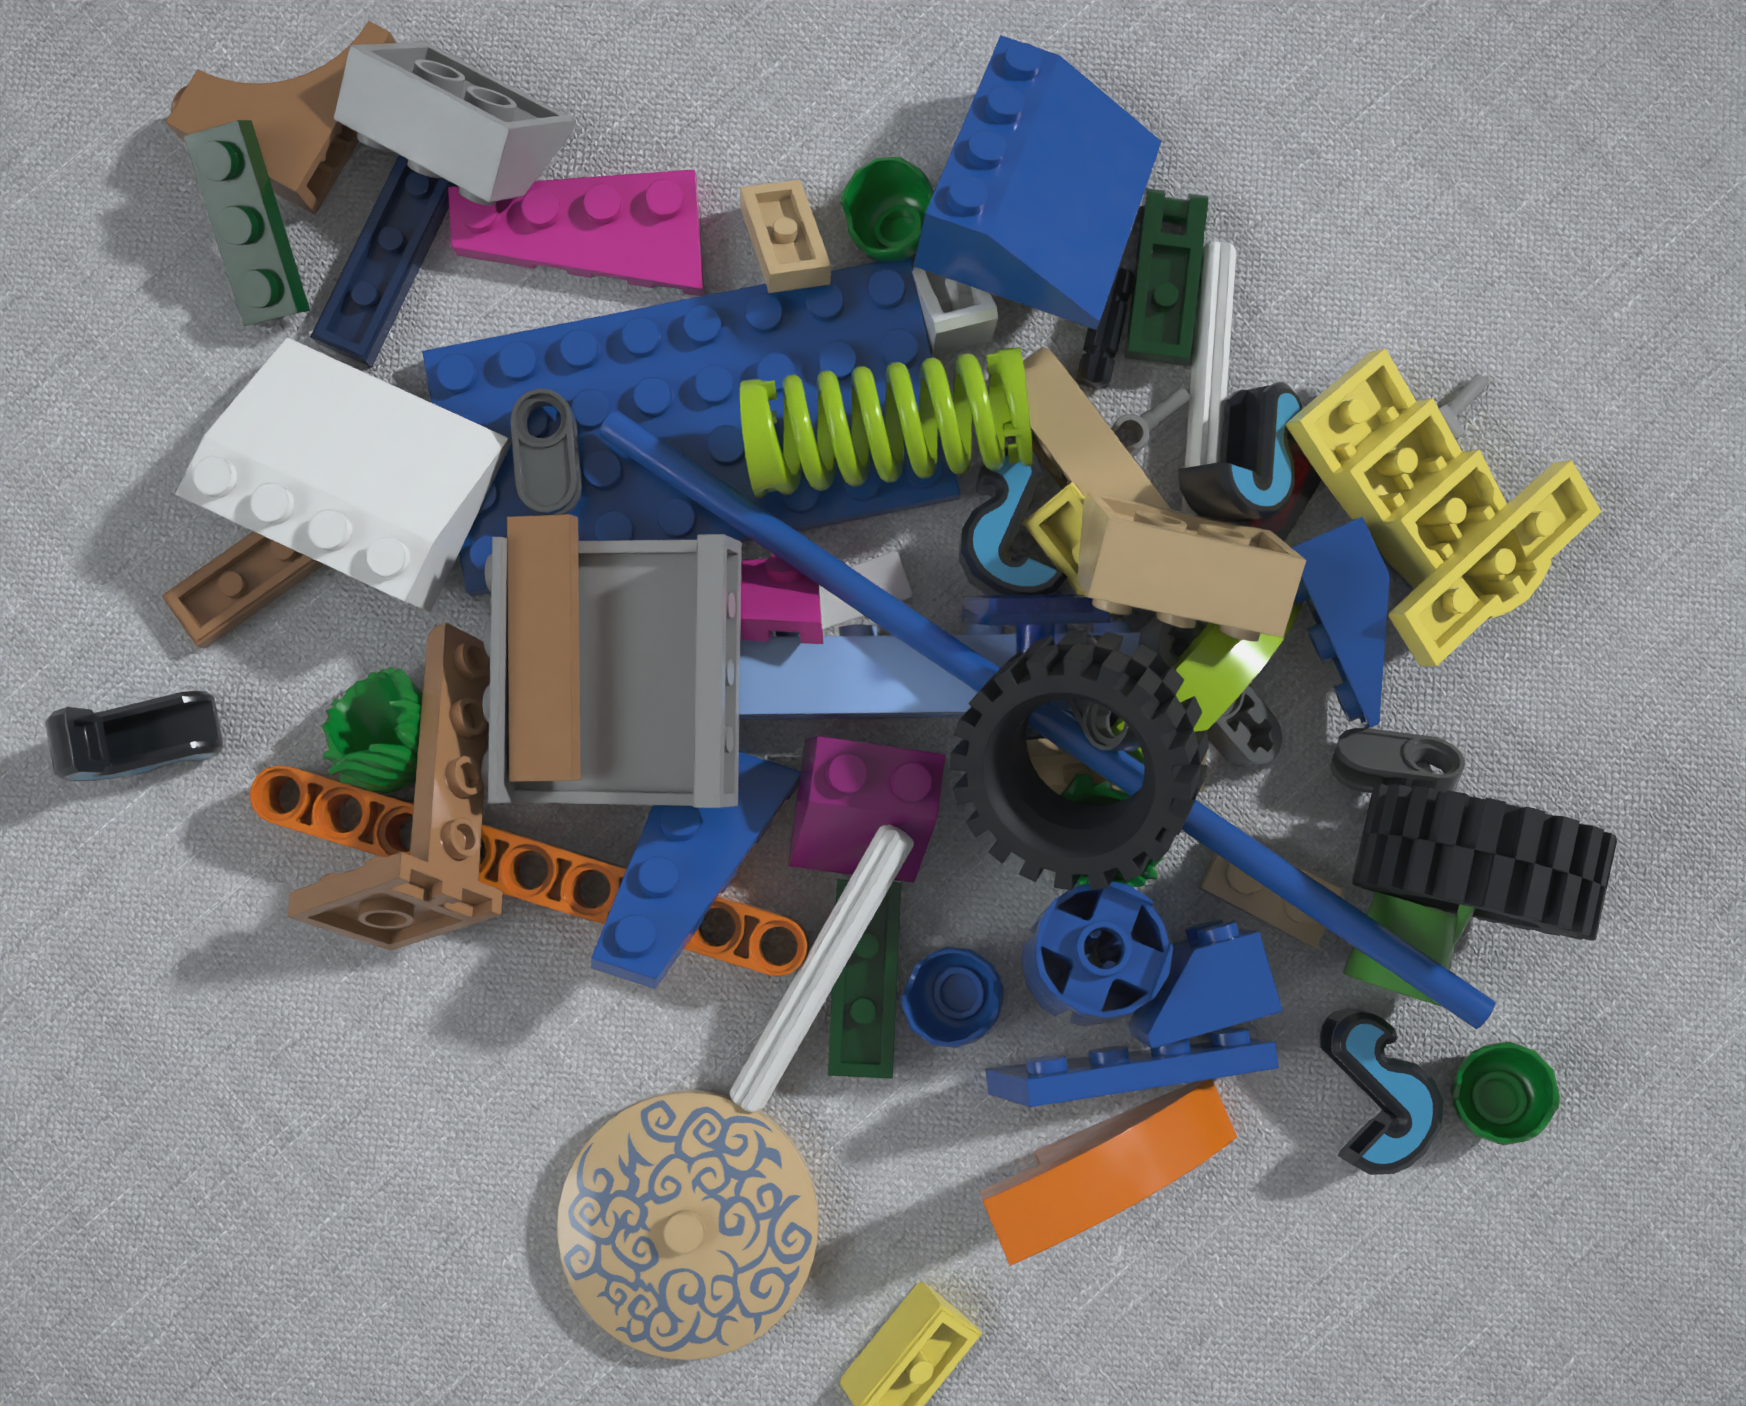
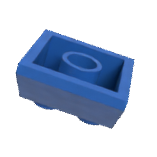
M1223 919L1186 928L1185 932L1188 940L1172 944L1173 953L1169 976L1156 997L1134 1011L1128 1025L1131 1036L1152 1049L1283 1012L1260 932L1239 929L1236 921L1223 923Z

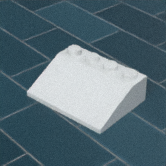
M287 337L205 433L175 495L406 603L431 612L510 448L512 440Z

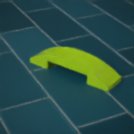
M1304 602L1297 605L1293 603L1283 638L1261 633L1258 641H1245L1222 633L1219 630L1221 626L1219 624L1208 623L1173 666L1184 679L1176 697L1182 702L1195 696L1202 711L1194 727V732L1208 730L1252 682L1291 629ZM1119 718L1111 727V731L1118 736L1123 730L1125 722ZM1141 747L1131 751L1144 764Z

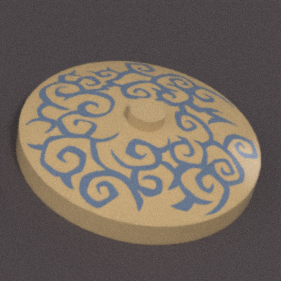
M678 1090L661 1093L642 1099L613 1116L590 1138L576 1157L567 1175L558 1207L557 1237L560 1258L566 1278L582 1307L600 1327L620 1342L635 1350L667 1359L695 1360L720 1356L735 1351L759 1338L772 1328L793 1305L808 1278L814 1260L819 1226L818 1202L815 1186L802 1154L787 1133L768 1115L760 1110L754 1113L748 1112L734 1103L729 1095L705 1090Z

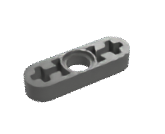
M1158 619L1149 622L1143 628L1139 638V646L1143 644L1157 653L1149 668L1161 677L1171 666L1175 665L1184 651L1202 632V628L1197 622L1195 628L1177 627ZM1168 635H1173L1175 639L1174 643ZM1170 649H1172V651H1173V653L1176 655V657H1172V656L1170 655V653H1169ZM1249 685L1207 730L1208 740L1223 758L1234 766L1267 764L1275 759L1282 744V731L1277 718ZM1245 726H1249L1251 731L1249 732ZM1248 742L1252 745V748H1249Z

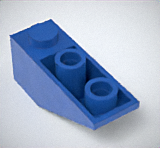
M1362 516L1291 548L1306 559L1294 603L1297 605L1306 601L1316 622L1315 625L1307 628L1313 647L1322 663L1333 660L1343 683L1333 688L1347 720L1351 722L1359 718L1364 730L1380 723L1390 575Z

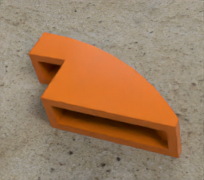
M1213 1080L1195 1081L1033 1151L1039 1165L984 1188L979 1192L1009 1266L1100 1224L1158 1192L1218 1153L1235 1140L1237 1135Z

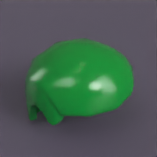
M902 157L876 158L857 169L842 191L841 205L845 213L848 233L859 251L865 252L868 258L880 263L904 261L917 253L925 213L934 194L932 186L921 168Z
M1512 1042L1487 1044L1471 1052L1462 1061L1453 1077L1451 1085L1452 1102L1458 1118L1475 1136L1502 1146L1530 1141L1538 1136L1550 1123L1560 1104V1094L1554 1070L1535 1050Z

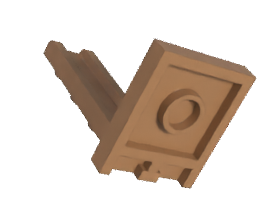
M447 622L433 628L428 635L410 855L400 852L389 857H374L368 859L364 866L344 873L324 875L320 878V882L290 892L288 918L392 951L501 915L503 890L478 881L484 798L481 766L487 749L488 722L484 718L482 701L484 691L490 685V658L486 654L483 641Z

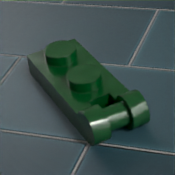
M1145 189L1140 212V231L1124 358L1184 366L1190 360L1208 210V196L1189 193L1187 199L1165 197V190ZM1162 222L1182 225L1183 234L1161 232Z

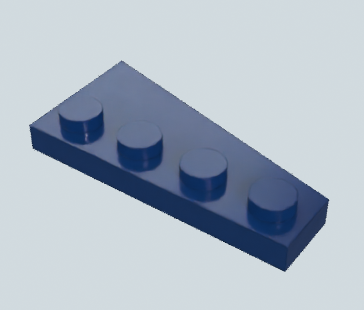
M739 752L738 806L694 808L693 806L653 805L591 957V968L656 989L702 924L704 915L720 893L726 890L755 843H759L771 826L773 817L786 799H790L797 789L800 771Z
M1234 1028L1210 1032V1042L1190 1044L1188 1038L1147 1050L1129 1052L1127 1046H1112L1089 1050L1088 1057L1066 1059L1064 1055L1027 1059L1026 1064L985 1069L988 1095L1028 1107L1278 1069L1276 1043L1274 1041L1250 1038L1248 1028Z

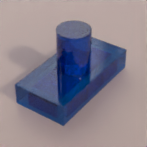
M1086 594L962 596V622L988 626L1016 625V653L1020 650L1024 653L1036 640L1052 635L1055 643V624L1110 623V612L1094 607L1092 605L1093 598H1088Z

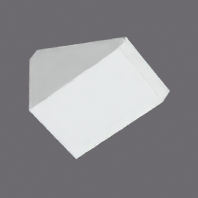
M913 261L914 271H912L922 308L931 355L936 356L991 342L998 321L997 306L991 294L914 267L915 261Z

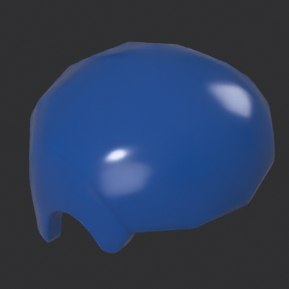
M944 947L925 956L914 965L905 990L901 994V1005L910 1029L931 1045L958 1048L975 1043L989 1033L997 1022L1003 1005L1004 987L993 964L974 950Z

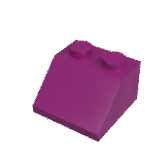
M822 736L805 739L788 866L853 875L878 829L883 825H891L901 829L914 841L913 848L894 880L914 883L938 819L946 754Z

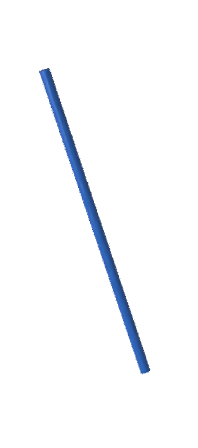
M618 410L610 413L603 422L599 431V436L976 692L1000 669V667ZM1052 702L1032 711L1027 726L1130 796L1142 787L1144 764L1124 751H1106L1092 746L1077 719ZM1195 800L1181 829L1183 832L1473 1028L1478 1029L1487 1021L1496 1004L1493 999Z

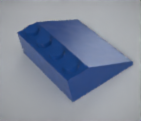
M1000 35L925 213L914 267L1097 330L1162 141L1060 55Z

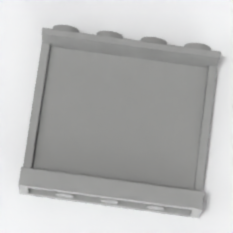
M724 534L697 535V540L578 541L581 780L509 782L507 538L492 537V554L488 556L485 564V581L488 590L491 592V619L488 620L484 629V648L490 658V685L486 687L482 701L484 718L489 723V750L484 754L481 766L482 781L488 789V804L517 802L693 806L694 808L738 806L742 542Z

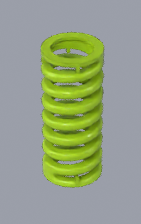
M1021 348L999 349L994 354L986 355L989 374L988 392L977 358L969 353L958 356L954 366L953 401L943 364L934 357L926 358L920 367L919 413L907 367L900 362L890 363L885 374V424L873 374L869 368L858 366L853 369L851 374V433L837 376L830 370L821 371L817 376V442L802 380L795 374L787 375L782 381L784 403L783 453L774 423H777V411H771L769 400H777L775 380H742L740 383L741 425L747 468L755 497L763 498L767 492L779 491L784 495L792 494L798 489L802 468L809 484L818 491L827 490L834 481L836 460L845 482L852 487L861 486L868 477L870 451L880 478L887 483L895 482L902 474L904 440L915 474L921 479L930 478L935 473L937 467L938 429L948 467L956 475L965 474L971 465L972 417L982 460L987 469L994 471L1003 467L1005 462V437L1015 436L1016 444L1008 445L1009 464L1020 462L1025 467L1032 466L1033 452L1030 413Z

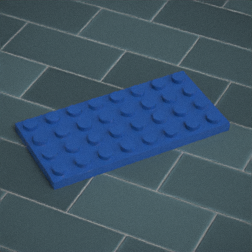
M911 257L904 261L873 262L831 271L830 285L769 293L766 284L422 351L431 403L511 440V414L518 398L528 391L541 388L551 389L565 399L574 412L578 432L582 482L581 498L576 507L568 513L578 517V541L697 540V535L724 534L742 543L753 541L599 436L600 428L608 415L615 410H618L798 532L959 500L961 495L957 475L948 467L939 429L937 467L935 473L930 478L921 479L913 471L905 440L902 474L897 481L891 483L883 481L878 475L871 451L867 480L857 487H852L845 482L837 460L834 481L827 490L818 491L809 484L803 468L798 489L789 495H784L779 491L767 492L763 498H756L749 478L740 413V383L742 380H775L777 400H769L771 411H777V423H774L782 453L784 449L782 381L787 375L795 374L802 380L816 442L818 435L817 376L821 371L830 370L837 376L850 433L852 415L851 374L853 369L858 366L869 368L873 374L884 424L885 374L888 365L892 362H900L907 367L919 413L920 367L926 358H932L922 308L912 274L914 270ZM542 406L531 412L527 421L529 434L536 438L552 436L561 425V415L557 409L550 406ZM512 443L459 552L465 590L472 597L491 593L485 581V564L488 556L492 554V537L507 538V517L539 516L533 513L518 496L515 485Z

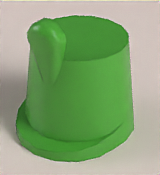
M1375 892L1367 915L1450 970L1454 948L1476 908L1459 905L1457 916H1453L1413 902ZM1354 946L1352 947L1343 969V974L1441 1006Z

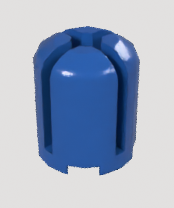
M1113 881L1109 888L1090 890L1089 884L1074 886L1073 890H1068L1055 898L1038 916L1030 931L1034 935L1024 944L1021 958L1026 986L1039 1006L1054 1017L1067 1010H1071L1070 1023L1087 1027L1112 1022L1129 1015L1154 999L1169 976L1173 945L1172 943L1169 944L1165 924L1153 908V901L1132 886ZM1101 930H1103L1096 949L1102 964L1096 967L1088 961L1087 957L1091 954L1085 955L1084 944L1092 943L1101 935Z

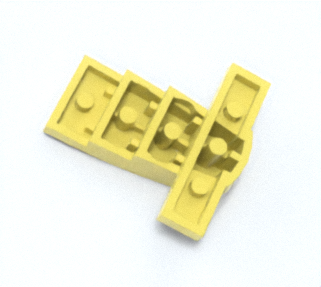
M1386 348L1369 352L1285 423L1311 465L1352 520L1363 516L1378 551L1415 588L1387 615L1419 666H1438L1487 619L1511 612L1527 601L1542 583L1552 564L1551 559L1602 512L1572 460L1553 462L1507 504L1480 449L1466 452L1461 451L1434 399L1415 400Z

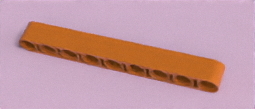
M280 765L263 770L256 776L251 785L250 801L252 808L260 818L269 823L381 857H389L400 852L410 855V850L406 849L400 841L399 831L403 821L413 816L414 802L382 792L369 791L355 785L340 783V779L314 771ZM294 779L300 789V800L297 806L287 813L280 805L279 794L283 785L289 780ZM354 797L361 805L362 817L358 826L348 832L340 823L339 812L343 803L349 798ZM482 823L481 839L484 841L486 854L483 862L479 865L478 881L503 890L505 895L605 925L628 867ZM537 852L546 860L548 873L544 883L538 888L533 889L522 881L519 871L523 859L528 854ZM594 870L603 873L610 884L609 897L600 907H592L587 904L580 893V885L584 876ZM718 895L709 910L712 908H722L733 917L735 931L731 940L722 945L713 944L705 938L700 925L684 948L688 951L767 975L783 976L792 973L801 966L809 951V938L802 924L790 916ZM784 927L794 934L798 946L797 953L792 960L785 963H775L764 954L762 939L770 928Z

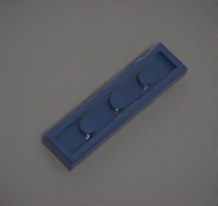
M400 154L310 336L317 344L369 367H373L449 209L448 187H458L444 178H433L415 172L408 167V159Z

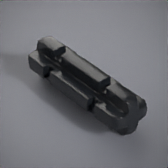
M1118 267L1097 330L1089 327L1087 329L1083 351L1086 353L1082 354L1076 376L1077 382L1083 386L1094 389H1106L1111 381L1115 361L1111 358H1114L1118 351L1128 305L1124 302H1128L1134 281V275L1128 269Z

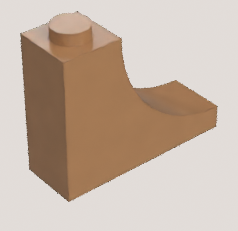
M368 21L350 45L396 43L391 32ZM350 45L325 65L307 74L279 82L241 83L221 79L197 69L189 84L181 88L175 95L171 105V114L166 123L185 143L183 137L185 135L237 120H252L274 193L316 215L359 142L357 131L334 120Z

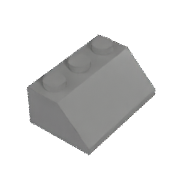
M427 42L350 45L334 120L357 131V139L363 144L379 150H392L407 158L408 167L415 172L433 178H444L459 186V194L464 198L488 206L495 205L496 201L524 196L572 134L576 123L575 119Z

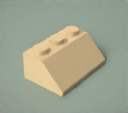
M1086 492L1083 503L1077 581L1087 597L1093 598L1092 605L1094 607L1120 615H1130L1133 607L1156 611V618L1158 620L1182 628H1195L1197 620L1221 625L1219 630L1222 633L1245 641H1258L1261 633L1284 637L1306 559L1273 532Z

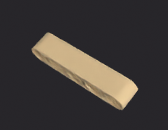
M1041 347L1024 359L1032 450L1061 489H1064L1073 482L1084 497L1086 492L1172 510L1057 357L1049 349Z

